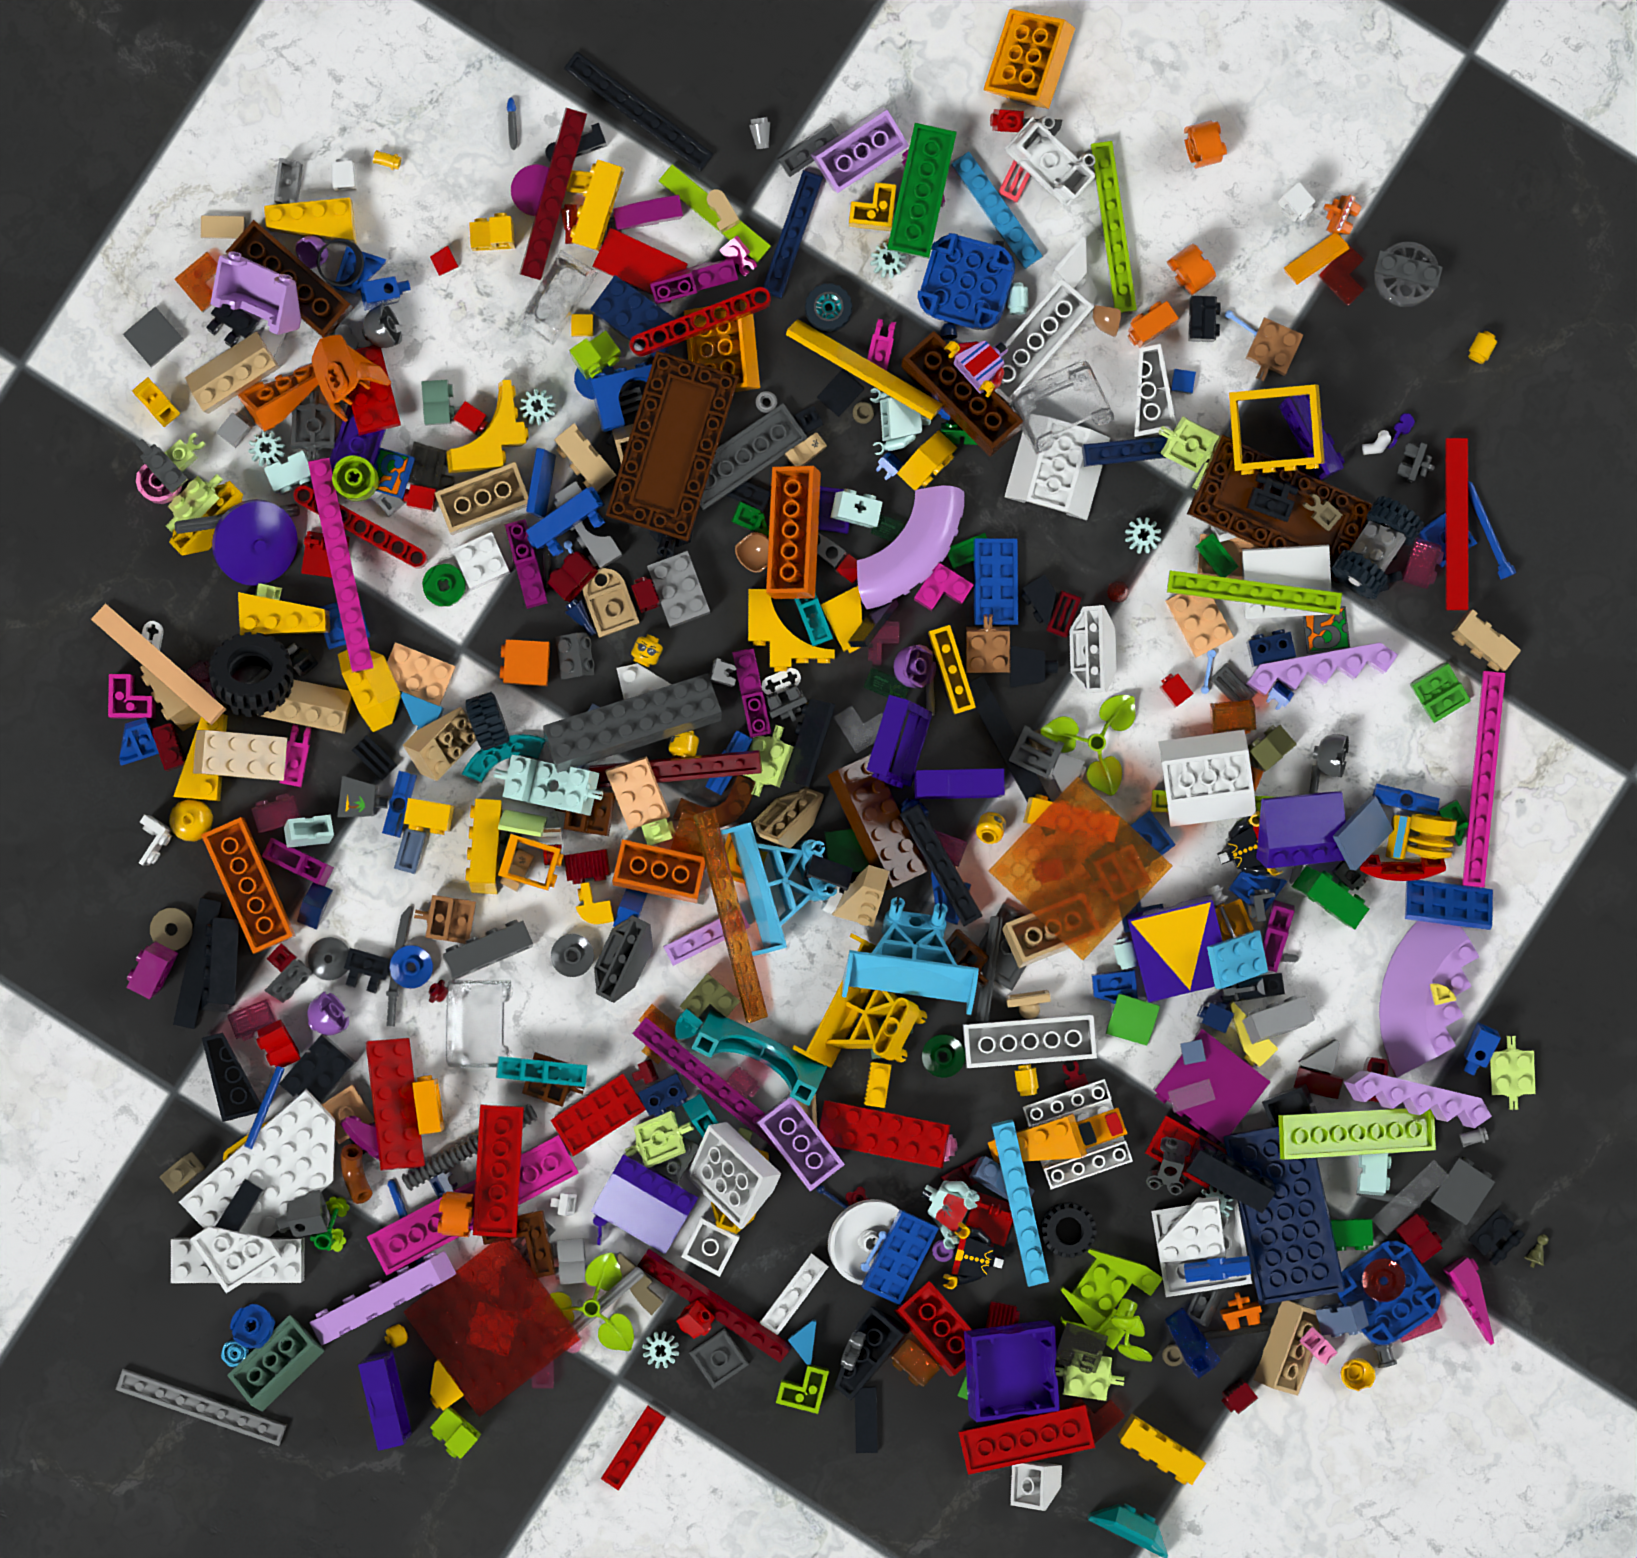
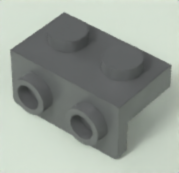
M573 633L555 637L561 680L594 675V661L592 659L591 640L588 633Z
M1267 888L1254 890V895H1249L1251 904L1247 905L1248 915L1253 918V921H1266L1263 899L1276 897L1275 892H1269Z

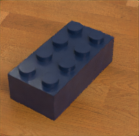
M614 275L590 308L591 314L629 341L637 334L676 319L616 275ZM676 326L675 333L681 335L685 330V326ZM658 333L654 340L657 343H662L666 339V334ZM640 340L635 345L643 350L646 343ZM673 345L661 349L659 351L663 353H668L670 349L673 347ZM656 352L651 353V354H648V355H650L652 358H654Z

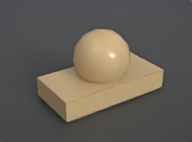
M1047 990L1006 996L1008 1008L1019 1006L1020 1015L1025 1019H1034L1039 1015V1003L1051 1002L1050 993Z

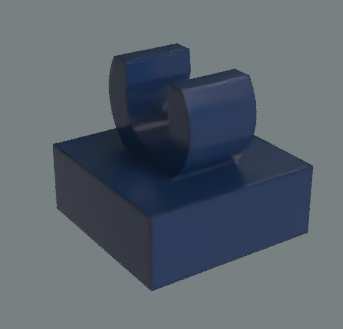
M443 1172L429 1181L438 1199L442 1197L443 1193L447 1191L453 1192V1188L457 1187V1182L450 1184L448 1181V1177L453 1175L452 1172L446 1174Z

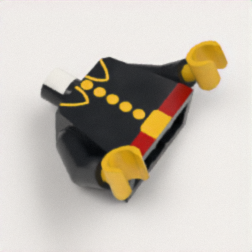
M1256 811L1252 816L1241 819L1234 824L1228 832V838L1225 839L1228 849L1218 852L1217 855L1221 865L1233 861L1235 867L1244 873L1277 876L1283 871H1276L1275 868L1267 869L1256 859L1260 820L1256 818L1260 811Z
M962 1222L958 1223L962 1230L954 1232L960 1238L951 1274L954 1275L944 1274L943 1278L949 1280L947 1284H943L944 1287L954 1289L956 1285L980 1280L982 1277L987 1276L989 1266L1002 1269L1004 1257L992 1254L994 1243L991 1242V1238L981 1228L966 1226Z

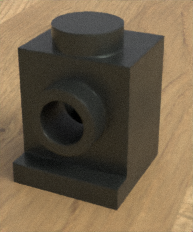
M1341 861L1331 871L1352 891L1354 889L1359 890L1366 883L1365 878L1368 876L1360 871V868L1356 871L1350 870L1346 861ZM1348 871L1354 873L1353 878H1347L1346 874Z

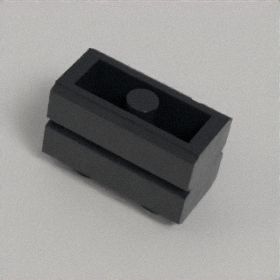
M1216 296L1190 297L1188 341L1214 342L1216 337H1219L1220 324H1216V315H1220L1221 303L1217 302Z

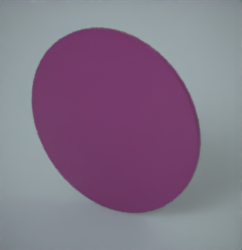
M539 164L529 165L522 168L513 178L511 197L516 207L523 213L531 216L536 215L549 167Z

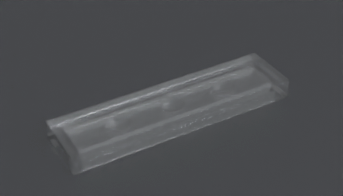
M1433 1160L1372 1221L1388 1236L1450 1176Z

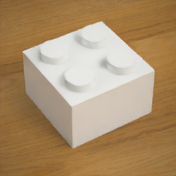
M492 532L452 549L471 591L511 574Z
M701 1216L681 1257L720 1277L740 1236L718 1228L716 1223Z

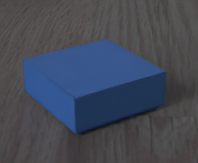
M1174 369L1171 391L1192 394L1196 372Z

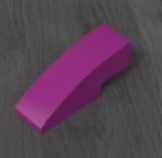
M679 195L647 200L613 209L616 230L656 225L659 222L679 220L683 217Z
M270 838L262 855L263 858L324 887L334 869L333 866L293 847L287 848V844L274 838Z
M1274 900L1262 938L1267 968L1269 971L1276 973L1295 912L1294 905Z

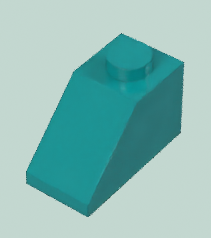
M701 1093L682 1104L691 1122L702 1137H704L708 1125L719 1123Z

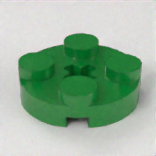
M439 564L431 567L425 573L422 581L426 598L432 604L439 607H451L458 603L466 589V581L461 571L450 564ZM448 580L450 588L440 591L441 586L438 583Z

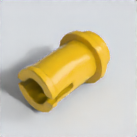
M379 150L375 151L373 157L374 164L390 167L393 171L394 169H399L402 160L398 154L391 155Z

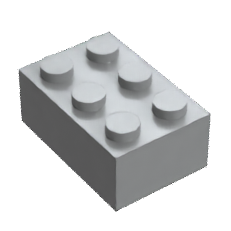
M688 551L647 566L670 628L710 614Z

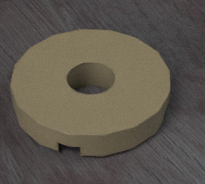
M166 908L159 911L153 917L150 924V935L153 942H158L176 951L191 941L193 923L184 911L177 908ZM170 923H174L178 928L177 933L173 936L166 932V927Z

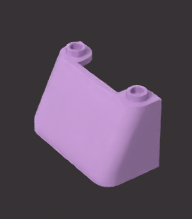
M231 251L228 254L219 256L211 305L220 308L222 304H228L231 306L230 309L236 310L241 308L267 320L268 326H270L269 331L277 335L300 328L301 314L296 282L292 280L291 276L279 274L241 257V254Z

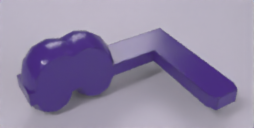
M1403 413L1400 415L1401 422L1395 424L1396 434L1387 448L1391 449L1396 444L1399 434L1406 435L1411 432L1415 424L1411 414Z
M598 1215L593 1218V1224L598 1226L597 1245H602V1226H605L608 1221Z

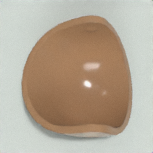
M1094 305L1093 320L1096 326L1102 332L1116 337L1121 311L1117 308Z
M750 533L735 546V554L739 562L746 569L758 573L768 566L769 538L762 533Z

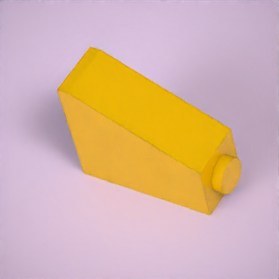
M858 586L820 605L843 652L848 650L849 654L861 648L851 647L848 643L862 623L861 597Z

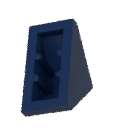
M313 882L302 901L297 922L317 930L333 889Z

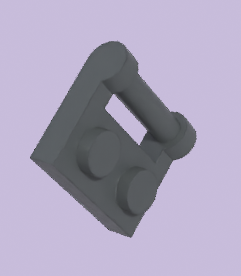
M1025 725L1009 761L1048 779L1064 743L1059 740L1058 742L1030 730L1031 728ZM1026 738L1053 749L1052 755L1025 744Z

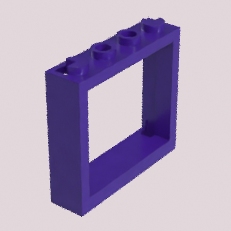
M889 695L866 769L873 773L872 777L902 788L903 785L911 786L933 712L909 700ZM906 714H909L892 771L889 772Z

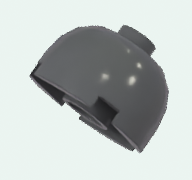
M384 304L376 306L366 314L363 321L364 328L362 329V334L367 341L369 340L378 348L393 347L402 341L401 331L397 333L395 325H399V322L388 305L385 307Z
M1331 734L1323 738L1319 746H1315L1313 758L1317 759V766L1324 774L1332 777L1343 776L1347 763L1345 757L1349 751V737L1342 734Z

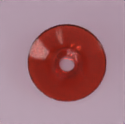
M1385 1258L1374 1260L1367 1265L1363 1272V1288L1367 1295L1376 1301H1393L1402 1294L1405 1288V1273L1401 1266L1393 1260ZM1380 1278H1387L1388 1283L1386 1285L1380 1284Z

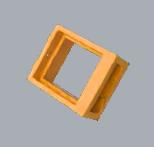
M510 834L498 876L549 891L550 887L554 888L558 875H555L554 872L556 866H561L564 854H560L561 849ZM518 842L554 853L545 884L509 873Z
M432 1075L417 1077V1081L412 1084L419 1134L441 1132L445 1130L438 1078L432 1079Z

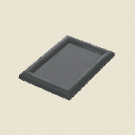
M1003 902L996 916L1003 918V928L1006 923L1023 917L1026 914ZM989 928L978 946L983 952H986ZM1002 931L994 981L1012 991L1026 966L1018 967Z

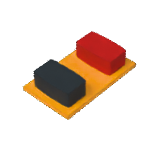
M1119 1108L1076 1122L1085 1149L1127 1135Z

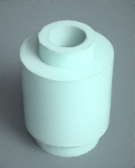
M1012 283L1007 297V309L1010 310L1011 315L1026 314L1027 308H1029L1028 287L1023 286V283Z
M1128 936L1116 939L1113 948L1117 964L1120 965L1121 970L1138 966L1133 940H1129Z

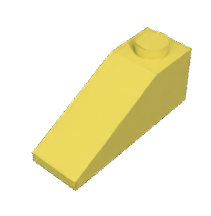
M1230 1002L1228 1006L1230 1012L1234 1013L1232 1019L1242 1051L1246 1054L1244 1059L1252 1067L1255 1064L1260 1067L1278 1048L1269 1039L1252 1044L1242 1022L1247 1016L1234 1002Z

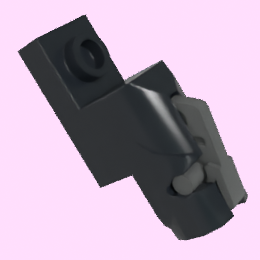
M1282 973L1256 976L1223 988L1224 995L1220 996L1221 1002L1230 1003L1283 995L1285 990Z

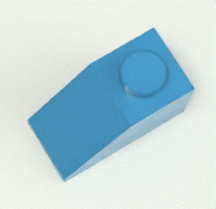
M402 692L401 698L412 723L418 726L417 730L442 716L443 707Z

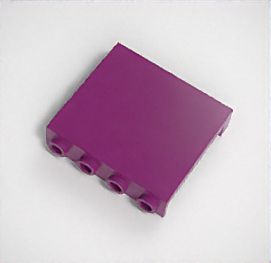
M1200 1028L1192 1041L1202 1039L1206 1061L1184 1065L1181 1054L1153 1090L1157 1092L1155 1097L1164 1104L1167 1101L1174 1106L1172 1110L1182 1117L1184 1114L1191 1119L1189 1123L1197 1130H1200L1201 1127L1208 1132L1206 1137L1214 1143L1218 1141L1224 1143L1223 1136L1230 1135L1270 1084V1081Z

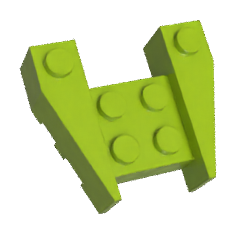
M1090 1248L1087 1252L1095 1258L1074 1289L1070 1292L1063 1286H1060V1290L1085 1324L1092 1330H1096L1109 1317L1132 1283L1151 1296L1163 1278L1142 1263ZM1110 1321L1098 1335L1094 1336L1114 1350L1126 1331L1116 1327Z

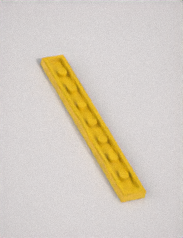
M799 319L787 329L786 335L928 419L932 420L941 410L943 404Z

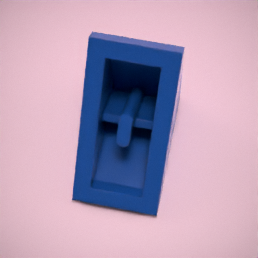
M626 888L613 926H617L632 915L639 918L648 893Z

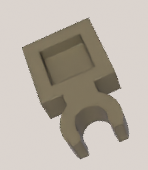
M1311 493L1310 496L1314 499V504L1310 506L1304 502L1303 506L1308 510L1314 511L1311 517L1326 531H1329L1342 514L1326 500L1321 504L1320 498Z

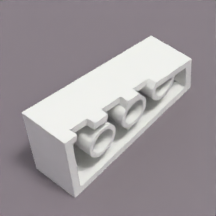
M1161 344L1139 349L1135 439L1158 435L1159 429L1162 430V426L1171 431L1177 426Z

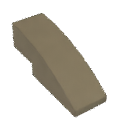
M621 1252L617 1255L621 1273L625 1277L637 1266ZM644 1273V1276L630 1288V1291L641 1306L652 1316L664 1300L648 1287L653 1279Z

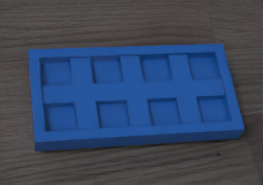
M974 539V625H984L983 615L985 614L988 616V622L989 614L993 615L992 625H1018L1017 539Z
M1423 880L1406 881L1405 919L1491 930L1493 920V889Z
M900 1209L861 1287L900 1305L939 1227Z

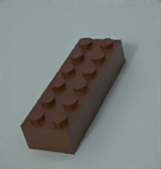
M255 220L249 224L226 250L227 254L231 251L241 254V257L279 274L291 276L292 280L296 282L301 320L322 338L330 336L353 309L348 301Z
M933 331L903 357L901 367L930 397L942 403V409L991 457L1021 430L1024 421L994 391L989 397H986L987 392L985 390L980 394L954 365L955 356L949 358L948 355L951 351L948 349L944 350L947 343Z
M869 755L827 776L869 865L890 871L885 892L927 872V868L908 828L900 816V811L887 783L872 777L873 773L866 770L871 756Z

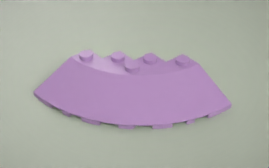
M1417 921L1407 931L1391 957L1382 983L1379 1019L1385 1053L1396 1078L1456 1046L1446 1026L1464 1017L1455 1001L1434 1005L1429 984L1444 985L1455 996L1472 987L1461 968L1479 958V955L1461 926Z

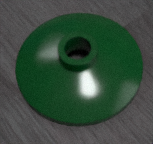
M950 1035L932 1037L927 1041L922 1051L924 1067L929 1073L940 1078L951 1077L958 1073L965 1061V1052L962 1044ZM941 1052L947 1053L945 1060L939 1058Z

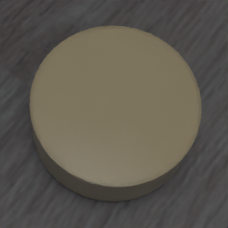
M859 402L854 406L853 418L856 422L867 424L873 419L874 409L871 404Z
M1167 1345L1162 1352L1163 1360L1169 1366H1178L1184 1360V1351L1179 1345Z

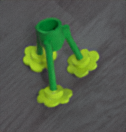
M331 1197L326 1202L327 1209L330 1210L332 1215L327 1227L328 1232L310 1235V1240L314 1241L318 1249H326L328 1251L333 1249L336 1252L343 1249V1244L347 1241L343 1237V1230L340 1228L334 1230L332 1228L337 1215L344 1217L350 1209V1206L346 1204L345 1198Z

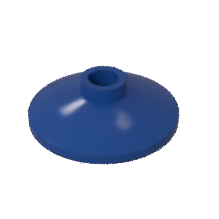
M414 945L404 946L397 950L391 958V976L398 985L404 988H418L424 985L432 975V959L421 947ZM414 963L416 968L413 971H409L407 965Z

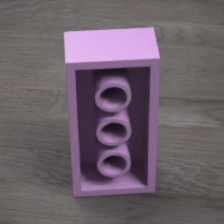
M881 107L813 152L811 156L832 190L839 193L909 147V144L888 110Z
M788 1095L757 1119L756 1122L806 1188L811 1191L845 1164L797 1101Z

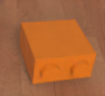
M1159 301L1149 308L1148 314L1144 316L1141 313L1132 319L1128 330L1129 335L1127 336L1134 346L1143 347L1177 323L1179 318L1168 301L1163 304Z
M506 640V644L501 646V657H505L504 666H500V679H503V683L548 686L550 643Z

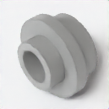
M769 391L761 392L756 398V406L761 412L769 413L776 408L777 398ZM769 399L771 403L769 406H764L762 401Z

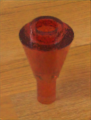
M564 204V208H561L560 211L565 230V244H574L572 243L573 238L570 235L573 226L577 225L579 219L577 217L578 209L575 204Z
M1121 581L1113 582L1108 588V596L1113 602H1123L1129 595L1127 585Z

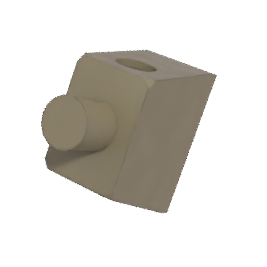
M191 1152L164 1172L160 1179L175 1195L206 1168L194 1153Z

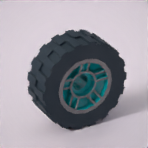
M824 283L821 286H816L813 291H810L805 303V313L809 323L822 332L838 331L841 327L843 328L850 320L852 314V302L848 292L843 290L841 286L834 285V283ZM828 303L833 307L831 311H826L824 308Z

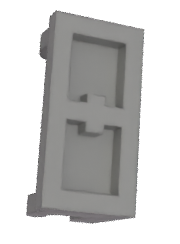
M279 158L274 202L276 204L299 202L303 164L299 161L294 160V162L287 161V159Z
M719 658L715 659L709 674L710 681L731 688L735 685L736 679L727 676L733 670H736V667L732 664L721 662Z

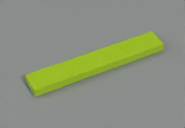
M672 164L658 180L659 183L674 195H679L682 202L719 231L716 223L720 219L716 212L708 207V193ZM741 221L736 226L722 233L730 241L738 236L750 251L748 256L756 263L771 248V245Z

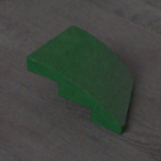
M852 828L825 832L828 860L853 868L852 872L863 871L869 865Z

